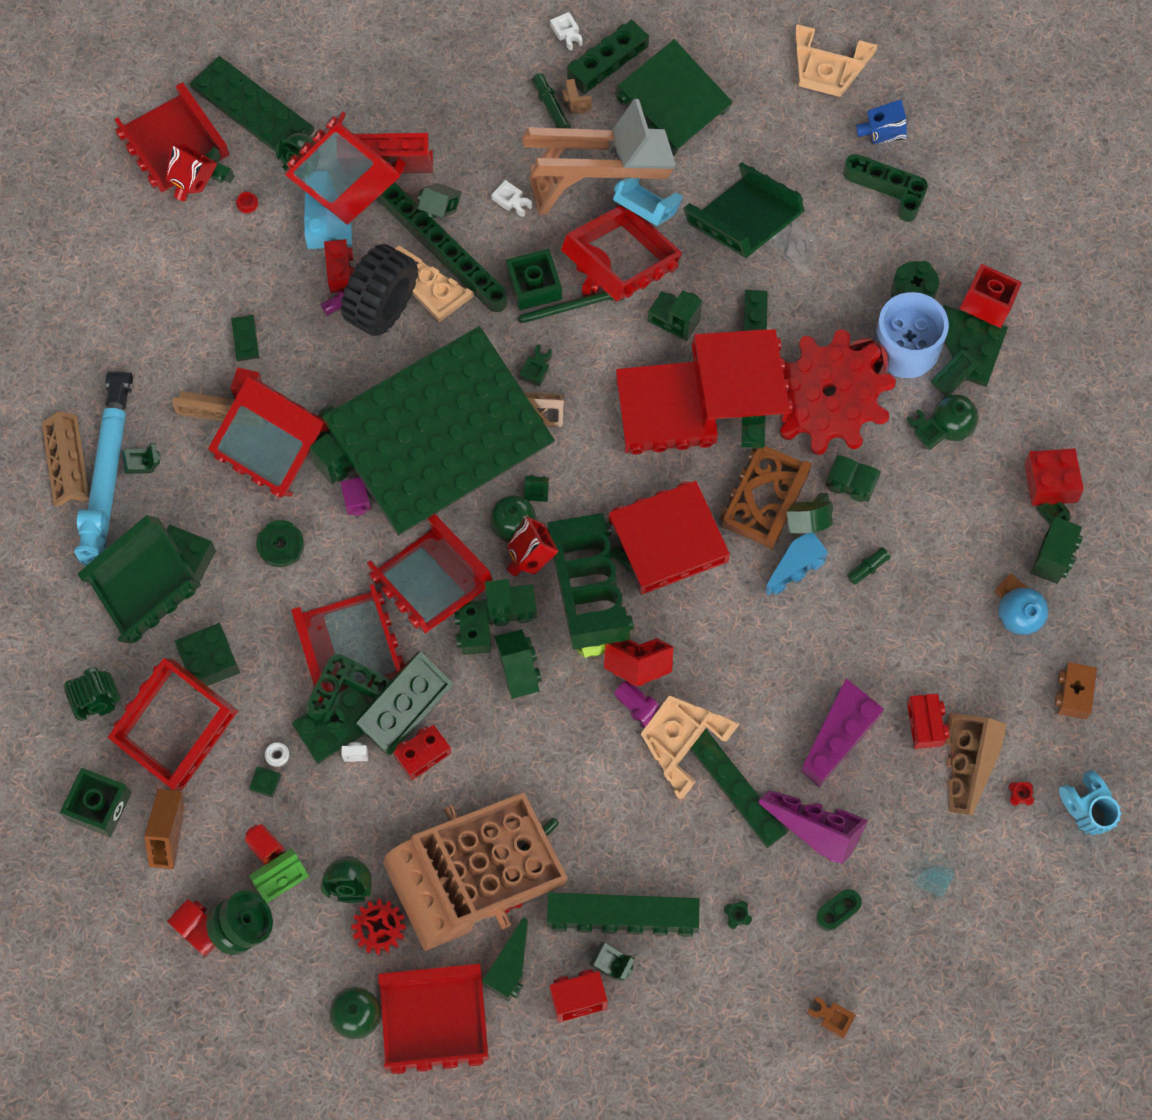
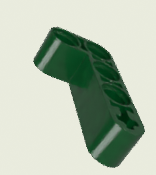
M858 154L848 156L845 162L843 175L846 180L900 199L898 217L905 222H911L916 219L928 187L927 181L924 178Z

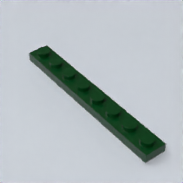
M745 290L744 331L767 330L768 291ZM766 415L742 417L741 447H765Z

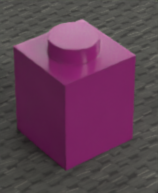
M360 477L340 481L348 515L360 516L365 514L366 511L371 510L366 486Z

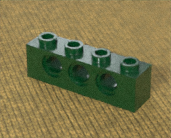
M631 19L626 24L620 25L610 36H605L598 45L589 48L579 59L570 62L567 67V79H574L576 88L585 95L647 49L649 35Z

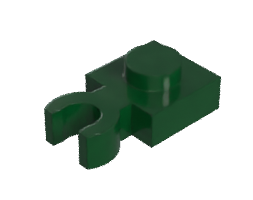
M538 344L535 347V358L528 356L519 374V379L541 387L549 370V364L545 362L551 359L552 349H549L547 354L542 355L540 354L541 345Z
M918 409L916 413L919 419L914 421L907 417V421L910 427L916 429L914 435L928 450H931L947 437V432L932 417L926 421L924 413Z

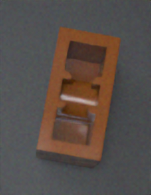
M1068 662L1064 669H1060L1058 683L1061 684V691L1057 692L1055 697V706H1058L1059 715L1087 720L1092 713L1097 667ZM1072 687H1076L1075 690L1076 692H1078V694L1074 693V689Z

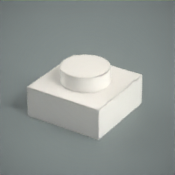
M352 742L348 746H342L344 762L368 761L369 752L366 745Z

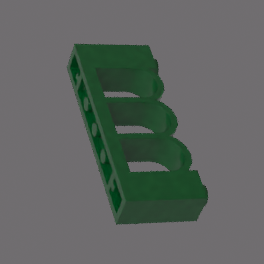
M603 513L547 522L548 532L558 549L553 559L572 649L630 640V630H634L633 619L631 615L627 616L625 606L623 607L622 593L617 588L616 567L611 561L610 541L608 539V536L612 535L610 522H605ZM590 548L602 551L596 556L565 561L564 557L566 552ZM595 574H602L608 577L607 580L600 583L571 587L569 580ZM597 601H610L615 604L606 610L577 614L575 605Z

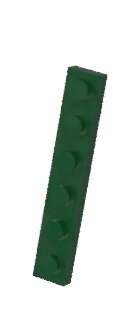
M705 728L690 750L765 847L769 848L787 835V831L775 816L759 804L760 797Z

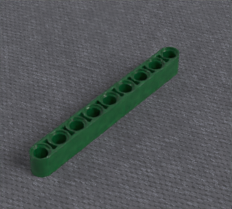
M395 182L376 198L461 283L473 291L474 295L489 310L501 312L506 308L507 298L504 287L434 219L425 215V211L418 209L419 205ZM455 254V256L449 257L448 255ZM465 268L471 269L469 271H463V269ZM479 283H485V285H483V286H479V285H477V284H479ZM495 297L501 298L500 300H497V301L492 300V299L495 298Z

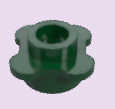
M740 901L733 905L727 904L724 907V913L727 914L729 920L727 924L731 929L737 928L738 925H749L751 923L752 917L748 915V904L745 901ZM740 913V917H736L735 914Z

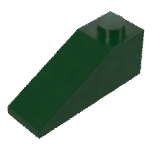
M525 917L522 918L482 981L484 987L508 1002L511 997L516 999L524 986L521 982L523 979L528 919Z

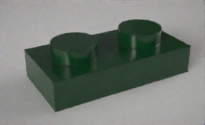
M254 315L231 318L237 362L260 358Z

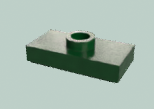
M962 348L930 382L945 396H949L973 373L980 363Z

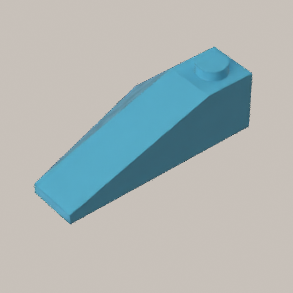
M314 170L309 176L306 174V183L327 200L333 202L339 197L328 170ZM305 192L304 222L307 248H324L325 241L346 239L348 247H352L351 224H345Z

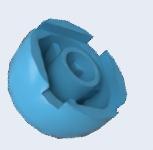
M1021 587L1011 590L1003 596L999 603L998 615L1006 630L1013 634L1029 635L1037 632L1045 625L1048 619L1049 608L1047 601L1041 593L1031 588Z

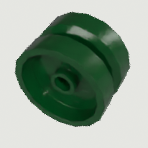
M249 890L238 891L211 908L207 915L206 927L212 943L221 952L229 955H240L269 937L272 932L273 917L266 901L258 894Z

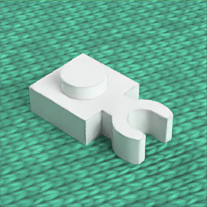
M569 12L550 20V26L560 41L566 39V46L570 51L573 50V41L578 42L582 46V36L578 34L579 27Z
M506 180L491 195L492 200L506 210L510 211L514 207L516 213L521 217L525 216V210L521 208L522 206H527L529 209L532 208L531 200L522 198V191Z

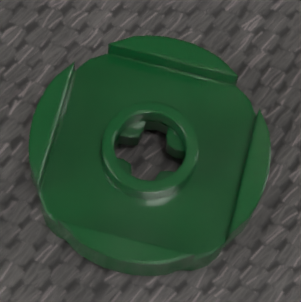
M276 520L267 524L266 528L259 532L256 539V547L260 557L266 564L273 567H286L299 561L304 551V538L301 531L293 523L285 520ZM278 539H283V542L286 543L283 548L274 546V544L278 543Z

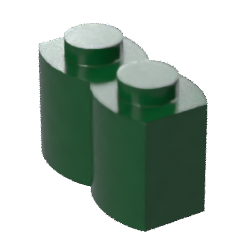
M837 455L827 477L826 486L834 493L841 494L843 492L851 495V498L855 501L869 502L881 471L869 465L858 463L848 457Z

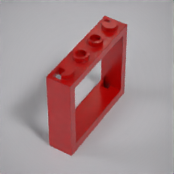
M622 205L568 233L561 247L562 252L617 302L625 297H631L639 289H645L649 283L659 281L668 272H674L679 267L678 262L682 255V252L646 219ZM620 226H623L660 260L658 263L624 282L585 247V245Z
M163 658L158 666L155 665L153 667V673L150 678L140 685L138 695L126 705V712L121 719H118L113 724L115 727L107 738L172 790H183L239 710L174 659ZM172 672L176 673L220 708L174 774L127 737Z

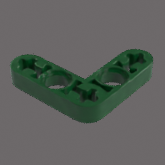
M335 654L328 660L306 704V712L314 719L324 717L342 683L375 699L380 693L378 692V686L382 684L385 688L390 679L344 655ZM338 662L341 664L336 676L331 675L335 664ZM355 672L364 674L365 682H356L353 674ZM373 679L371 686L367 687L370 680ZM324 681L331 682L334 690L331 692L324 691L321 683ZM319 698H324L318 711L314 710Z

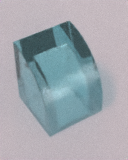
M931 867L919 876L915 885L942 898L956 872L947 867Z

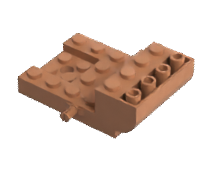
M524 792L461 817L457 816L453 805H450L443 809L449 820L448 822L412 835L410 840L388 852L383 861V865L424 952L470 933L475 922L487 917L496 916L501 929L511 926V923L505 913L507 909L563 887L568 880ZM521 840L527 842L529 850H520L517 847V842Z

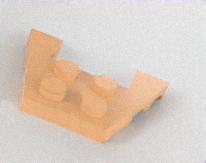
M797 24L795 37L799 86L841 97L876 53L878 45L859 40L854 58L811 48L815 29Z
M668 696L641 735L655 760H658L663 768L666 779L671 782L675 789L674 793L679 799H683L696 781L678 766L680 761L706 727L722 741H727L739 726V723L677 697Z

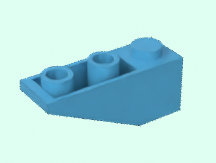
M814 532L806 533L791 543L766 585L765 593L767 596L773 592L775 595L781 593L787 587L786 584L791 581L795 583L806 576L807 571L812 568L814 571L818 570L826 563L828 551Z

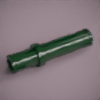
M543 73L534 75L531 81L537 89L539 100L544 103L555 127L571 128L556 100L555 91L549 86Z

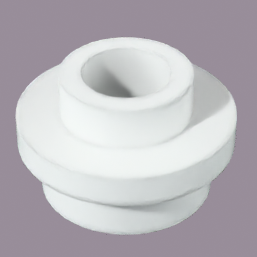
M272 743L265 750V759L273 767L283 766L289 759V750L282 743ZM277 751L282 753L279 759L273 758V754Z

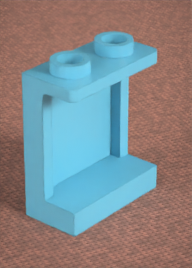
M625 178L617 182L614 188L616 193L613 200L656 226L674 217L683 199V196L678 193L662 199L640 186V179Z

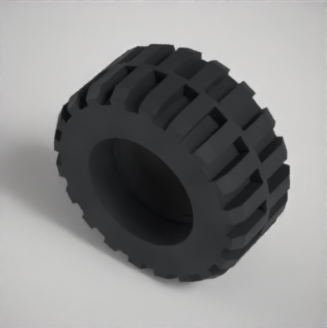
M387 244L376 245L368 251L367 255L362 257L361 262L357 264L354 269L355 271L348 280V285L345 287L344 296L341 300V314L345 321L373 336L386 333L394 325L395 321L400 318L402 311L405 310L412 296V291L416 286L415 281L418 278V266L415 260Z

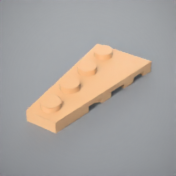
M401 246L395 248L415 260L418 266V278L415 281L416 286L412 294L438 322H441L474 297L473 291L461 287L457 281L445 277L433 266L429 267L422 262V259Z

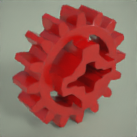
M378 899L375 906H373L371 901H368L369 908L365 909L360 906L361 915L353 916L357 924L351 925V929L357 931V933L352 935L353 939H361L358 947L361 949L367 946V954L375 950L377 956H380L381 950L384 949L387 954H390L389 947L393 946L398 949L397 940L405 939L401 931L407 930V927L404 924H400L405 920L404 915L397 916L400 908L397 906L391 909L392 903L390 901L385 906L382 904L381 899ZM379 912L377 915L369 917L372 913ZM390 915L395 920L396 929L388 924ZM382 922L385 929H379L376 932L373 926H378ZM362 927H365L370 932L368 940L363 935ZM389 938L388 941L379 943L380 940Z

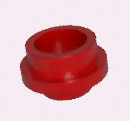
M251 192L241 193L236 200L238 210L246 214L254 212L259 204L257 197Z

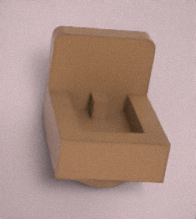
M574 79L566 80V89L562 90L564 103L568 102L570 113L583 114L588 110H592L591 95L578 97Z

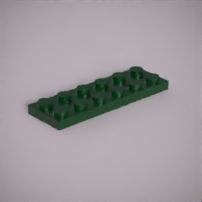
M220 56L189 83L193 90L273 151H275L277 143L291 133H304L310 136L315 131L314 126Z

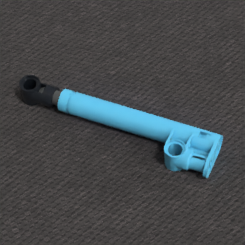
M107 371L105 385L108 393L105 405L108 408L104 409L102 414L88 510L80 509L77 515L80 542L79 546L75 547L74 553L84 565H88L106 550L126 413L123 409L126 408L127 395L132 391L130 389V384H133L132 372Z

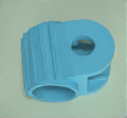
M1088 770L1083 774L1082 781L1089 790V793L1081 798L1073 786L1070 787L1065 784L1059 788L1063 804L1070 815L1076 819L1075 824H1078L1079 830L1082 829L1085 831V834L1105 833L1117 827V822L1121 821L1119 819L1120 815H1122L1120 812L1121 806L1118 805L1117 800L1112 798L1105 782L1093 770ZM1093 805L1098 806L1105 815L1103 826L1097 824L1092 817Z

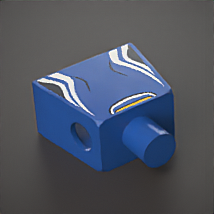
M902 99L868 110V122L856 124L858 137L871 135L873 144L907 139V122Z

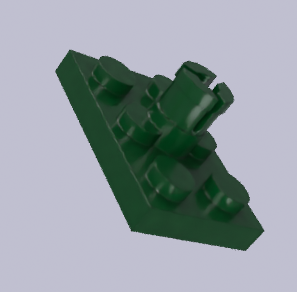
M348 687L335 696L324 717L314 719L306 713L293 721L292 725L316 763L319 764L342 750V746H348L349 743L355 742L366 735L353 722L368 705L359 691ZM321 705L314 708V710L318 711Z

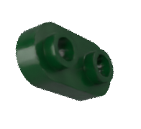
M852 889L841 891L818 910L816 915L818 926L825 931L837 929L859 911L862 904L860 895ZM844 900H851L852 907H846L843 903ZM826 914H830L833 917L831 923L824 920Z

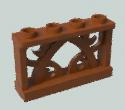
M765 446L764 448L752 449L748 459L751 463L748 468H743L739 477L741 483L738 488H733L729 498L732 502L729 507H724L720 519L723 520V529L733 531L773 550L788 520L787 510L797 501L809 476L812 463L805 460L802 462ZM763 459L772 460L776 465V472H771V466L768 463L766 469H761L759 463ZM781 465L798 471V473L781 471ZM753 472H755L757 477L751 479ZM779 481H782L781 486H788L787 491H781L779 489ZM774 482L775 494L784 501L783 504L771 503L759 510L754 501L752 490L763 484ZM744 493V499L746 503H739ZM742 510L745 515L741 519H747L750 515H752L753 519L748 523L741 524L735 520L734 515L737 511ZM768 510H773L776 516L770 517L767 513L764 517L763 514ZM758 523L769 534H764L751 527Z

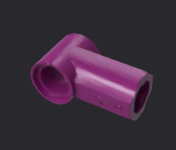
M624 681L614 692V696L631 712L632 718L635 721L638 720L641 723L640 726L644 729L660 709V705L653 698L646 697L636 686L628 681Z

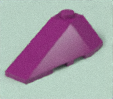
M771 790L759 800L760 805L816 852L835 863L843 864L852 855L868 822L864 818L838 808L836 814L824 811L822 809L823 804L802 805L801 800L797 797Z

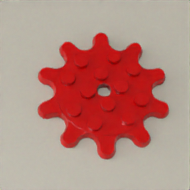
M847 330L836 331L832 342L825 347L818 346L813 337L803 336L798 344L801 350L799 360L793 363L785 361V371L783 374L784 378L788 379L789 390L787 396L792 401V413H789L786 423L780 428V435L785 440H792L800 433H807L811 437L810 449L815 455L824 454L827 451L829 442L833 438H841L845 441L848 448L858 449L863 444L860 428L864 423L870 421L881 425L889 420V412L878 404V396L884 391L892 390L896 385V378L892 374H878L874 371V363L881 356V348L877 344H869L860 351H854L850 348V334ZM835 386L836 391L832 396L824 395V388Z

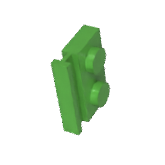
M291 848L250 874L249 877L262 898L268 903L309 877Z

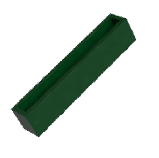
M548 892L547 927H552V931L566 932L567 928H577V932L591 933L592 929H602V933L616 934L617 930H628V934L641 935L643 931H653V935L666 936L668 932H678V936L691 937L693 933H698L700 898Z

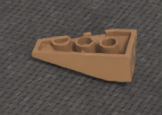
M950 713L948 721L949 738L946 739V745H951V758L947 759V767H952L953 779L948 782L950 812L973 815L1002 749L1007 724L986 717Z

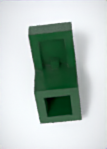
M819 493L813 502H794L787 510L789 532L813 533L829 528L833 524V504L829 501V494Z

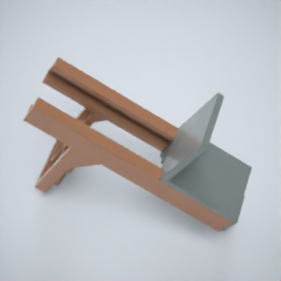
M634 99L613 130L528 127L522 136L524 147L548 148L542 158H536V164L529 166L531 170L529 181L539 215L548 214L563 190L584 177L667 179L676 168L665 129H648L639 99ZM565 149L608 150L610 154H614V157H618V159L559 158V156Z

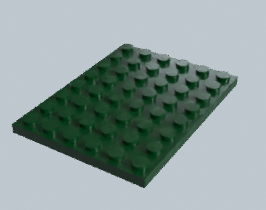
M481 326L474 328L322 416L326 426L397 536H400L555 442V439Z

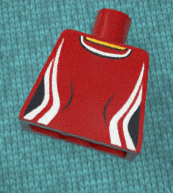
M187 144L171 146L166 173L167 181L176 186L174 198L181 201H186L188 193H201L217 165L215 161Z
M527 516L524 518L507 545L512 561L506 569L511 575L516 577L522 570L530 574H536L556 555L558 549L544 523Z

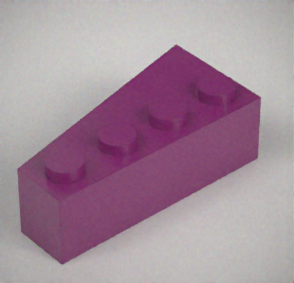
M847 678L801 770V773L819 788L879 720L884 711L883 707Z

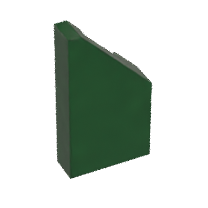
M1061 502L1056 504L1043 503L1036 508L1050 525L1055 516L1066 521L1070 520V511Z

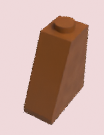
M162 789L157 791L144 835L149 867L174 869L184 812L182 791Z

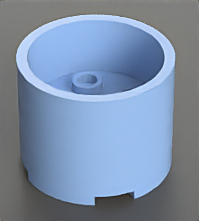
M908 292L891 298L881 310L873 340L879 342L886 350L889 357L888 371L890 374L901 378H915L929 371L937 363L949 328L948 317L943 307L935 299L925 294Z

